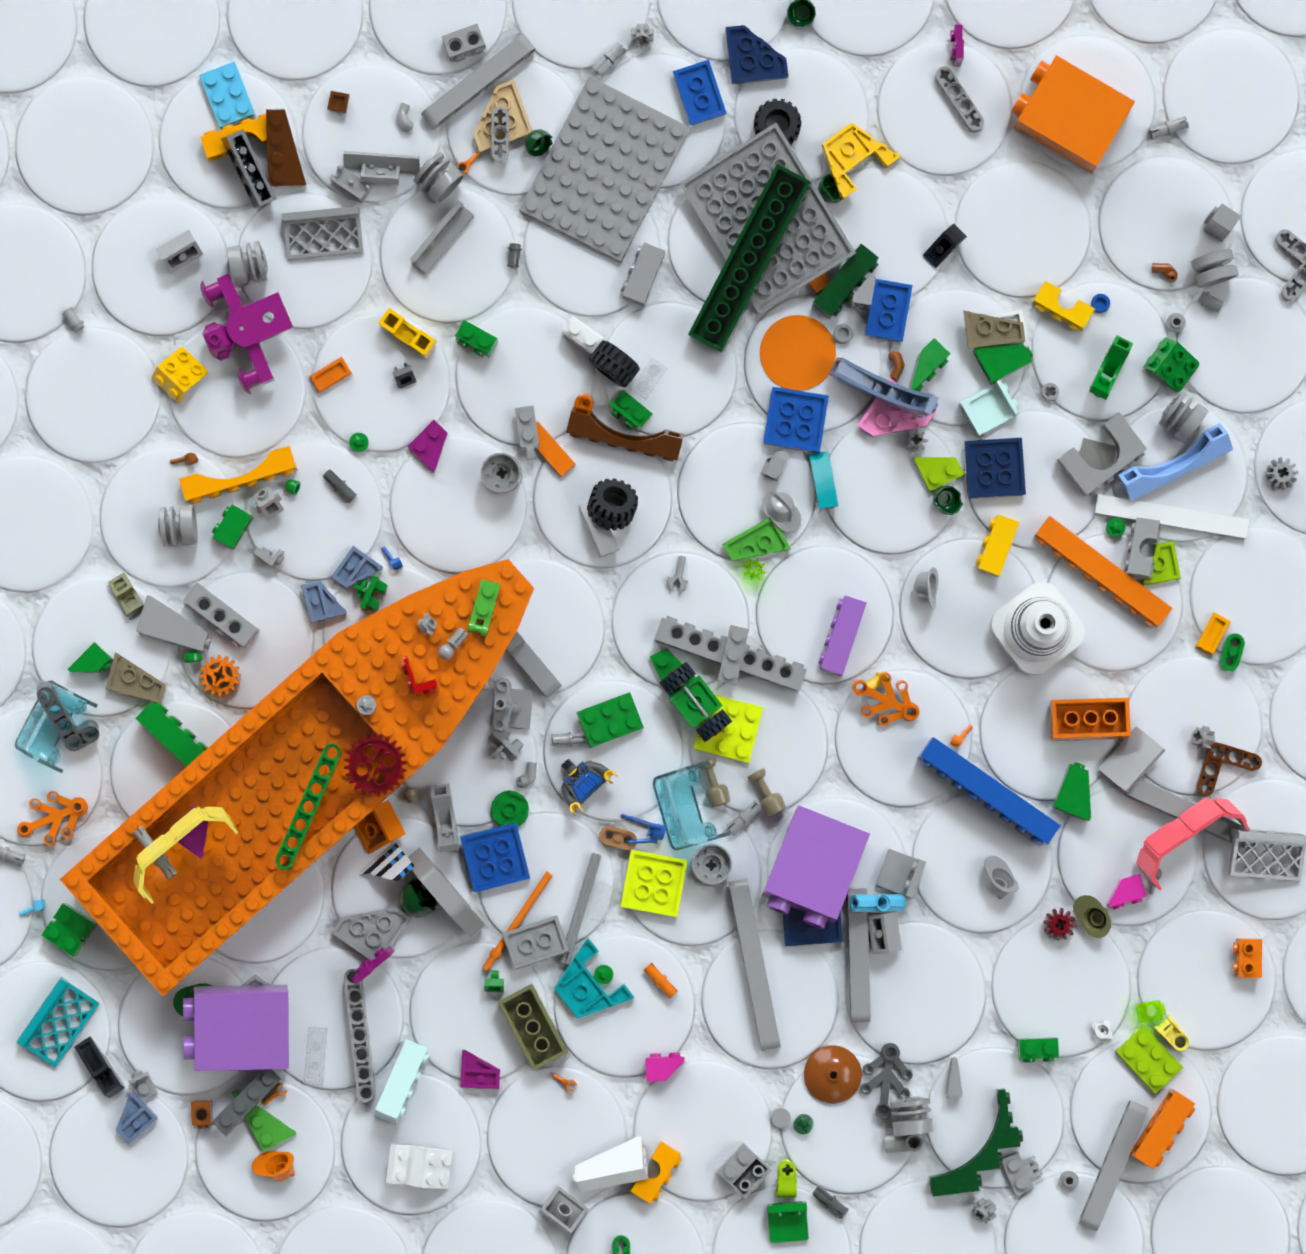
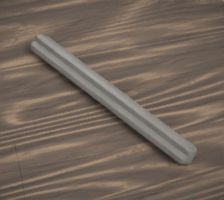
M591 854L566 937L569 952L561 954L560 963L566 965L570 963L601 860L600 854Z

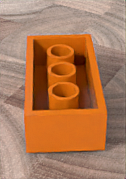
M1129 698L1051 700L1049 703L1051 741L1128 739L1131 736Z
M1170 1089L1136 1141L1130 1155L1152 1169L1155 1166L1159 1167L1164 1159L1162 1157L1165 1150L1169 1151L1174 1144L1172 1139L1176 1133L1179 1135L1185 1126L1183 1122L1194 1113L1195 1103L1176 1090Z

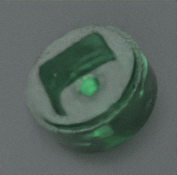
M807 1114L798 1115L793 1123L794 1129L799 1134H808L814 1125L813 1119Z

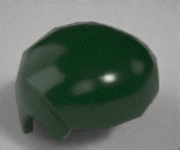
M794 0L787 9V17L790 23L798 27L808 26L814 21L816 16L815 6L810 0Z
M542 129L531 131L525 138L527 153L535 157L543 155L553 145L551 140L553 137Z
M828 173L820 180L817 189L825 202L836 204L842 199L833 177Z
M944 485L938 488L933 495L935 509L941 514L946 515L958 513L963 506L961 493L953 486Z

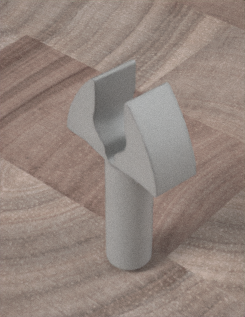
M681 555L678 557L675 575L673 577L668 576V584L671 591L673 590V583L677 579H679L681 584L679 592L688 584V580H684L682 577L686 561L685 556Z

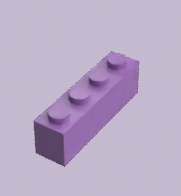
M846 595L843 599H839L836 607L839 613L837 617L832 619L830 628H833L831 636L827 635L824 646H827L826 653H821L818 662L821 665V670L843 676L867 602Z

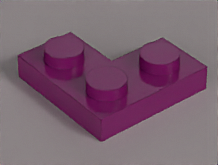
M955 25L954 30H950V42H953L950 49V61H953V66H961L964 59L963 25Z
M388 946L386 949L381 947L374 953L375 957L372 960L367 958L355 970L356 974L352 980L358 984L371 974L376 967L387 960L395 952L391 946Z

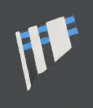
M394 841L358 875L371 873L374 876L398 882L415 866Z

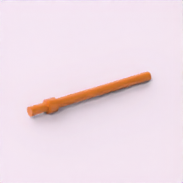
M546 871L506 932L519 927L552 878V874ZM503 937L497 946L492 948L489 958L482 966L486 971H489L496 959L499 960L503 954L502 951L506 946Z

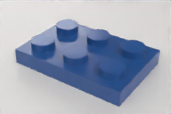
M709 60L673 71L690 126L727 115Z
M876 279L865 336L903 342L913 285Z

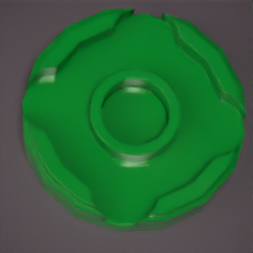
M508 790L501 792L492 801L491 814L494 821L500 826L516 822L517 827H519L528 817V802L523 795L516 791Z

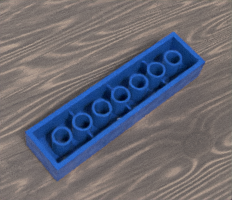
M934 737L930 738L918 756L921 759L920 764L928 769L932 767L937 770L935 774L942 779L948 778L953 781L951 783L953 787L958 790L964 789L967 791L969 798L975 802L978 800L983 802L985 809L991 813L994 811L999 813V818L1007 824L1012 822L1016 825L1014 829L1023 835L1027 833L1032 836L1030 840L1039 846H1042V844L1048 845L1061 826Z

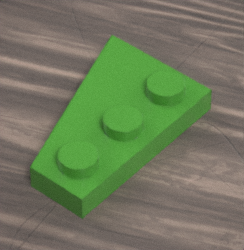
M770 518L722 544L731 561L791 550L783 533Z

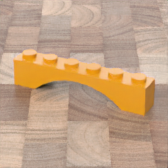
M286 446L271 451L258 467L239 477L215 479L196 473L180 478L179 481L185 501L196 504L202 502V498L208 496L210 499L221 496V492L225 491L233 493L239 490L238 487L245 485L246 488L257 485L258 481L264 480L269 482L275 480V476L281 474L283 477L294 474V470L298 469L291 447Z

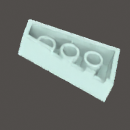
M406 1039L375 1109V1117L396 1125L398 1118H402L406 1109L403 1106L406 1100H410L414 1091L411 1087L414 1082H418L422 1073L419 1072L421 1064L425 1065L429 1054H426V1047Z

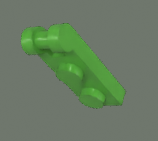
M481 579L467 632L481 633V636H487L501 584ZM477 619L484 620L483 626L476 624Z

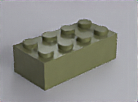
M533 983L498 1001L533 1071L568 1053Z

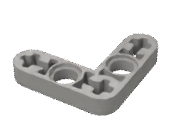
M1284 229L1276 235V244L1301 264L1281 290L1282 297L1287 301H1292L1306 287V282H1300L1297 279L1298 273L1304 272L1306 274V268H1303L1304 265L1306 267V243L1291 231ZM1286 234L1288 235L1287 240L1290 243H1292L1293 240L1296 241V243L1293 244L1292 247L1289 249L1288 246L1290 244L1286 241L1282 243V238L1280 235L1284 236ZM1302 246L1304 254L1301 256L1296 255L1294 248ZM1294 284L1298 285L1293 291L1295 295L1291 294L1288 296L1286 288L1290 289Z

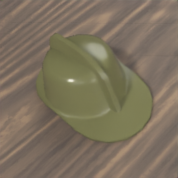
M1090 895L1078 897L1074 902L1073 912L1084 930L1094 938L1106 936L1111 929L1109 911L1095 897Z

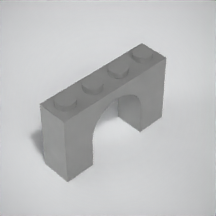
M1120 412L1101 425L1114 441L1117 449L1116 459L1108 469L1097 470L1090 467L1074 447L1057 459V462L1083 496L1088 494L1090 496L1094 495L1100 490L1098 486L1102 483L1107 485L1115 479L1113 476L1118 471L1122 473L1130 467L1128 463L1132 460L1137 462L1145 456L1143 452L1147 448Z

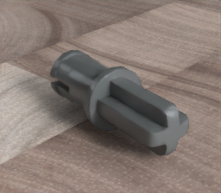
M331 469L324 473L323 478L348 503L357 496L345 484L346 481H342Z
M820 1186L812 1193L814 1197L826 1205V1209L832 1210L839 1218H843V1215L845 1216L849 1210L836 1199V1196H831Z

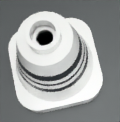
M1046 582L1032 584L996 611L990 622V629L994 638L1015 666L1027 675H1038L1045 672L1077 648L1083 641L1085 634L1083 623L1056 587ZM1042 618H1048L1051 621V626L1048 629H1043L1040 626Z

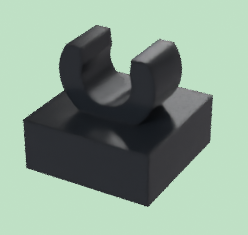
M404 363V368L399 370L397 367H394V372L392 373L399 389L417 382L411 366H408L407 363Z

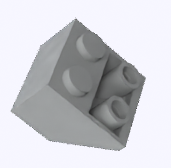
M742 1143L718 1168L717 1173L746 1199L772 1170L745 1143Z

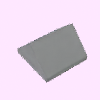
M557 1186L539 1212L567 1234L571 1235L588 1211V1208Z

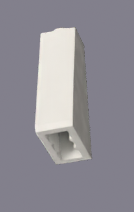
M639 1136L576 1165L575 1174H573L574 1185H577L581 1192L648 1179L646 1145L642 1137Z

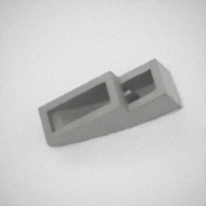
M588 502L579 505L601 558L619 551L611 529L606 530L603 526L600 528L597 526L598 523H593L592 517H589L587 510Z

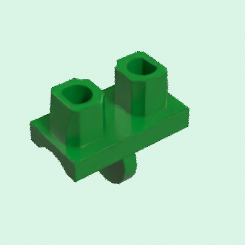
M373 575L368 589H366L368 584L366 580L362 581L361 586L355 584L354 588L358 590L356 597L359 599L365 593L360 607L364 610L377 611L381 601L372 598L375 591L384 595L388 585L381 581L379 577Z

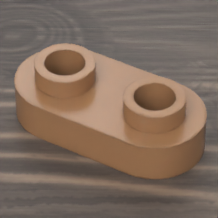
M605 826L599 833V838L605 845L623 850H631L636 846V844L624 843L625 837H630L631 840L637 839L636 835L631 831ZM607 832L613 834L611 839H606L605 834Z

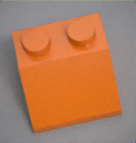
M389 800L379 804L354 827L368 854L406 834Z

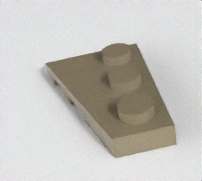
M963 310L968 349L1025 342L1023 322Z
M115 652L105 689L162 703L167 685Z

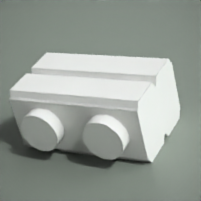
M574 316L571 317L562 329L564 336L583 350L585 349L590 355L600 342L604 340L602 336Z

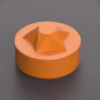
M583 393L577 396L574 406L592 410L594 400L589 394Z

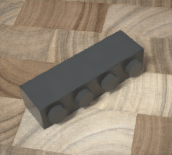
M264 1069L212 1121V1124L227 1137L281 1083V1078L272 1069Z

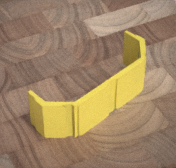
M222 807L193 808L170 828V831L158 837L138 854L136 858L138 864L135 865L134 883L144 899L147 898L151 904L154 903L150 892L144 886L145 868L202 821L226 822L235 834L238 833L231 817Z

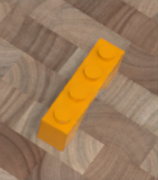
M266 113L258 116L259 118L255 120H243L240 122L241 124L236 126L232 124L224 126L223 130L217 132L215 130L205 132L204 136H201V140L208 161L211 162L228 156L221 138L243 129L246 135L256 137L263 145L267 144Z

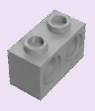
M478 23L442 36L450 61L459 62L464 60L467 55L473 54L475 56L483 53V50L486 49ZM472 37L479 39L475 45L469 44L468 41ZM453 44L461 46L458 51H452L450 48Z

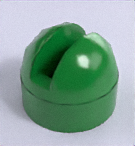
M290 479L285 483V490L287 493L296 496L301 482Z

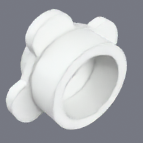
M1108 1020L1092 1024V1029H1094L1095 1033L1093 1037L1096 1041L1112 1038L1111 1023Z

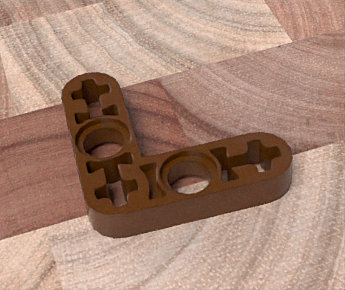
M1215 742L1210 745L1211 748L1218 746V750L1225 752V748L1228 749L1225 754V760L1222 759L1224 755L1217 754L1213 756L1214 752L1207 748L1197 780L1196 791L1199 795L1205 797L1213 793L1222 763L1249 771H1256L1262 765L1261 757L1255 753ZM1232 751L1238 752L1240 756L1237 762H1232L1229 759V754ZM1244 754H1246L1245 759L1251 760L1255 757V761L1258 764L1254 765L1253 768L1250 767L1251 764L1248 762H1243L1244 766L1241 765ZM1208 764H1213L1216 768L1213 775H1209L1205 771V767ZM1203 776L1207 778H1213V782L1210 780L1208 781L1207 787H1209L1210 790L1206 791L1205 793H1203V789L1200 788V785H1204L1206 782V779H1202Z

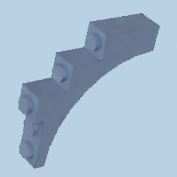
M836 358L828 374L866 396H873L891 407H899L917 418L931 415L938 407L937 401L939 398L937 396L915 391L891 382L844 358Z

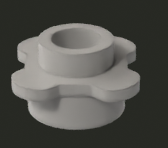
M425 613L424 618L418 621V626L422 633L429 636L433 635V630L437 628V625L428 613Z

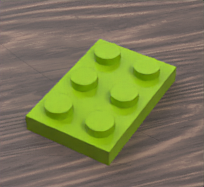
M1142 1025L1115 1050L1155 1094L1184 1068L1145 1025Z

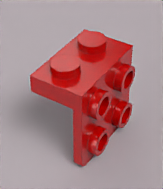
M404 656V661L401 662L405 675L409 674L410 680L407 683L410 692L415 693L417 697L421 695L429 697L437 694L436 690H439L436 679L417 684L409 658Z

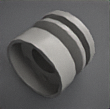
M441 152L426 161L413 180L417 185L421 184L420 188L422 190L431 186L428 196L437 204L446 199L464 178V174L456 166L446 170L450 161L448 159L443 161L444 155Z
M259 241L254 242V251H252L250 243H247V252L243 253L240 245L227 247L235 287L248 284V275H252L255 283L258 282L257 273L261 274L262 281L268 280L266 255Z
M1182 392L1169 403L1163 411L1158 424L1163 426L1169 420L1170 423L1166 430H1170L1174 425L1178 428L1174 436L1185 443L1209 411L1201 404H1197L1191 409L1189 406L1193 398L1190 397L1186 403H1183L1182 400L1187 394Z
M506 453L490 455L481 467V479L484 485L497 493H509L515 490L520 485L523 477L519 461ZM501 468H503L504 471H507V474H505L504 479H502L501 476L497 475V473L500 472Z
M193 504L180 505L179 514H176L174 507L170 506L169 515L166 507H160L158 530L163 547L170 546V538L173 546H177L178 537H181L183 545L197 544V519Z
M703 845L691 859L690 869L692 876L704 886L712 887L721 884L727 879L732 870L731 855L720 845ZM709 861H712V864L716 865V867H714L712 871H710V869L705 866L709 863Z
M915 1096L900 1098L890 1102L891 1108L899 1107L900 1110L891 1112L892 1116H900L901 1119L892 1123L894 1136L934 1132L932 1118H923L924 1113L931 1111V1108H922V1105L930 1104V1098Z

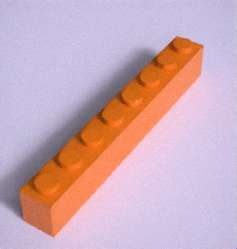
M1051 516L1045 520L1034 535L1040 545L1050 547L1052 549L1051 553L1059 559L1061 557L1068 561L1066 564L1072 569L1076 570L1078 568L1083 572L1082 576L1090 582L1092 580L1095 581L1101 591L1111 593L1117 603L1127 605L1129 607L1128 611L1135 616L1139 614L1143 617V622L1149 627H1159L1173 609Z

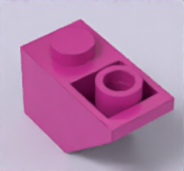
M1137 874L1119 879L1106 903L1107 907H1113V910L1125 907L1124 903L1129 901L1132 904L1143 902L1142 898L1147 897L1141 875Z
M651 1053L650 1057H646V1081H666L685 1061L684 1056H680V1053H669V1057H661V1053Z

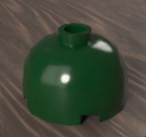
M412 879L400 892V907L405 914L416 918L426 917L436 910L434 908L437 905L436 899L427 888L425 890L421 886L422 882L420 880Z

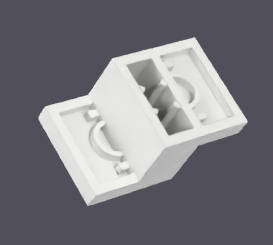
M391 1144L386 1183L405 1184L419 1188L448 1189L453 1150L434 1149L419 1145Z

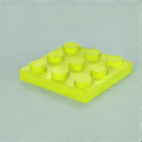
M715 695L723 706L711 716L713 717L723 709L732 722L707 742H704L697 733L693 749L749 763L763 707ZM705 720L702 721V722L700 723L699 727H700L702 724H704L706 721H705Z
M631 850L620 907L677 917L688 860Z

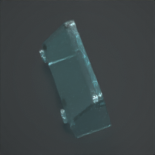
M52 680L48 681L54 686L71 717L73 713L76 715L83 713L87 708V704L97 708L98 704ZM43 690L42 693H45L49 700V692ZM37 699L16 738L15 748L35 761L62 773L63 769L55 765L60 759V751L56 748L60 736ZM57 705L50 707L51 711H58L60 709ZM63 721L59 725L66 727L68 722Z
M709 761L665 773L653 779V789L663 823L666 826L665 830L671 848L675 851L730 835V831L717 835L716 828L711 822L703 823L693 786L700 782L698 768L710 765Z

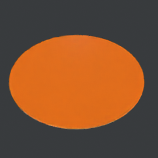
M791 315L776 321L764 334L760 346L761 364L768 377L783 388L797 391L813 388L823 382L828 377L836 358L835 342L829 330L818 320L804 315Z

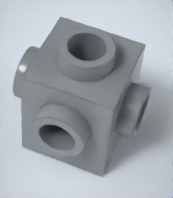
M269 486L259 490L252 496L256 501L254 507L259 514L263 512L268 520L284 510L279 502L282 498L276 490L272 492Z

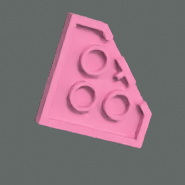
M875 398L857 426L874 437L926 427L935 412L924 418H917L899 407H891Z

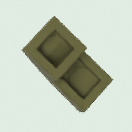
M125 573L108 582L128 617L143 609L144 604Z

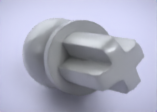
M459 628L450 639L447 638L449 643L439 648L438 654L440 658L444 660L451 659L454 655V648L460 649L459 645L465 640L468 633Z

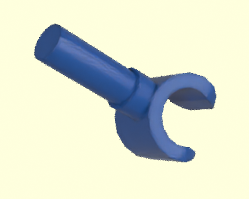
M385 546L381 548L394 570L403 567L399 557L393 559Z

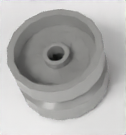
M1231 249L1211 252L1191 261L1193 271L1203 272L1196 277L1199 288L1219 284L1239 275L1235 265H1226L1234 259Z

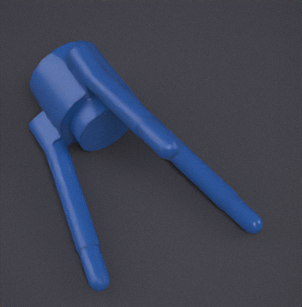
M621 814L622 818L648 826L647 836L651 837L628 840V844H657L658 840H663L666 829L665 825Z

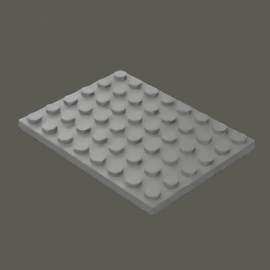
M589 76L519 211L621 263L689 133L690 127Z
M777 123L769 126L679 183L725 260L730 255L776 164L812 181ZM812 183L751 300L758 314L856 254L814 183Z

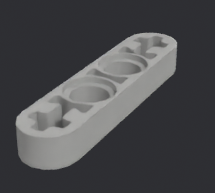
M946 66L940 67L935 74L937 83L967 128L972 132L980 131L984 125L982 115L952 70ZM941 72L948 73V81L951 82L953 80L954 82L945 87L944 85H947V81L944 78H939ZM957 87L960 90V94L958 96H951L949 89ZM961 103H968L970 110L968 112L961 111ZM973 111L975 112V114H973L972 117L974 118V120L980 121L978 124L979 127H977L976 125H971L972 119L970 116L968 117V119H966V116L970 115Z

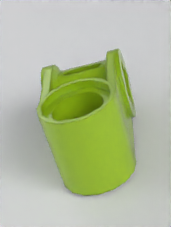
M785 1159L778 1164L777 1197H797L796 1167L791 1160ZM788 1164L789 1167L792 1168V1170H789L788 1173L785 1174V1171L782 1170V1168H785Z

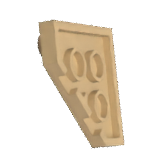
M514 80L495 87L493 95L473 133L480 153L491 149V115L496 107H504L509 113V143L524 138L533 131ZM502 111L495 115V117H498L499 125H502V117L506 116L502 114ZM503 130L495 132V137L498 140H502L506 136Z

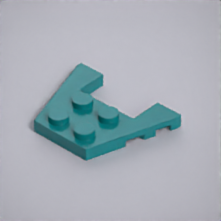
M589 938L585 940L554 987L577 1018L635 998L625 984L608 996L584 966L586 961L599 952Z

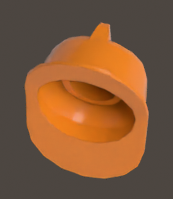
M266 1151L254 1159L252 1170L258 1176L270 1177L274 1181L282 1182L289 1177L295 1176L294 1156L290 1152Z

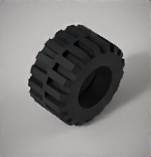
M775 98L770 102L769 100L766 101L755 113L753 126L755 135L767 128L766 121L770 116L782 115L789 123L788 129L783 134L789 144L792 145L794 140H797L801 130V115L798 113L797 107H793L790 101L788 103L785 102V99L778 101Z
M605 340L600 342L588 358L591 365L601 374L624 388L629 385L640 370L638 364L630 356Z
M609 478L605 479L604 482L601 480L597 485L595 484L587 505L588 515L592 517L593 523L597 522V526L600 528L603 526L606 530L611 528L613 531H617V528L620 530L624 529L625 526L630 525L638 506V495H635L636 491L631 489L630 484L626 485L625 481H617L615 478L609 480ZM607 502L614 503L619 507L611 506Z

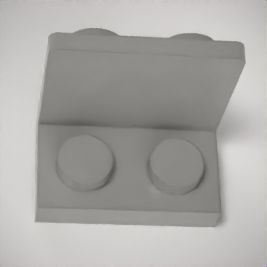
M889 849L876 885L913 898L926 861Z

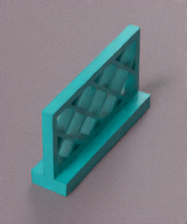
M61 976L16 1043L22 1047L24 1046L56 1067L100 1003ZM68 987L75 991L77 999L65 1001L64 993ZM88 1000L94 1004L90 1011L81 1012L80 1001ZM77 1002L79 1013L68 1015L66 1004ZM64 1005L65 1015L54 1017L53 1009L55 1006ZM80 1015L81 1024L79 1027L70 1028L69 1017ZM66 1018L68 1029L57 1031L55 1020ZM53 1021L54 1031L43 1033V1023ZM69 1031V1041L59 1044L57 1033ZM55 1034L57 1045L46 1047L44 1036ZM42 1037V1048L35 1049L29 1045L33 1038ZM58 1047L59 1055L53 1061L47 1057L46 1049Z

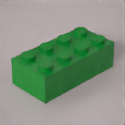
M151 701L135 719L187 767L208 746L203 742L198 743L195 740L197 736L187 728L183 729L181 727L183 723L177 717L169 716L167 714L169 710L162 703Z

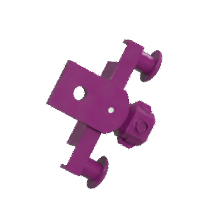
M229 273L216 278L218 282L208 286L202 281L200 290L205 302L209 306L214 307L213 301L224 297L230 309L227 326L217 324L216 322L205 326L202 334L212 357L220 361L229 358L236 345L247 349L255 369L243 374L241 368H239L237 376L242 389L247 394H252L251 388L260 384L265 385L275 380L260 342L294 328L280 294L277 292L244 306ZM268 312L274 315V319L269 323L263 320L264 314Z

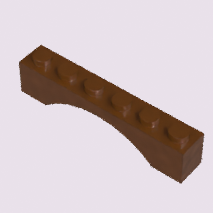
M575 406L571 410L566 433L575 438L585 437L589 438L588 440L591 442L599 443L601 441L611 447L621 446L631 452L641 451L647 456H661L667 461L678 460L684 437L683 433L667 429L645 436L623 434L606 426L591 410Z

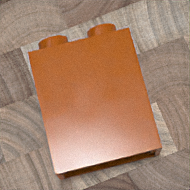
M1057 55L1050 65L1041 60L1030 78V81L1038 85L1031 97L1021 93L1011 110L1012 114L1019 117L1014 128L1093 174L1135 101Z

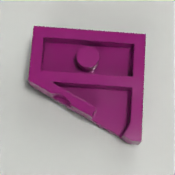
M433 420L407 447L434 473L448 433Z
M202 821L178 841L179 844L200 859L204 857L209 821Z
M462 1050L461 1087L499 1089L500 1069L471 1052Z

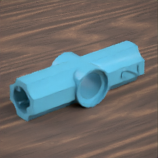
M903 894L852 895V898L849 900L852 912L904 911L906 907V899Z

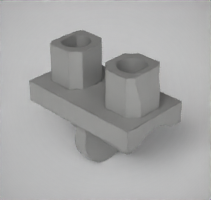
M508 729L501 733L493 731L488 737L492 742L490 748L494 751L491 755L493 759L498 755L502 760L508 757L513 762L520 754L524 744L517 738L510 744L506 740L510 735Z

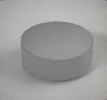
M846 324L838 325L833 332L835 341L840 344L848 343L853 335L852 329Z
M778 1108L772 1113L771 1120L776 1127L784 1128L789 1125L791 1116L786 1109Z

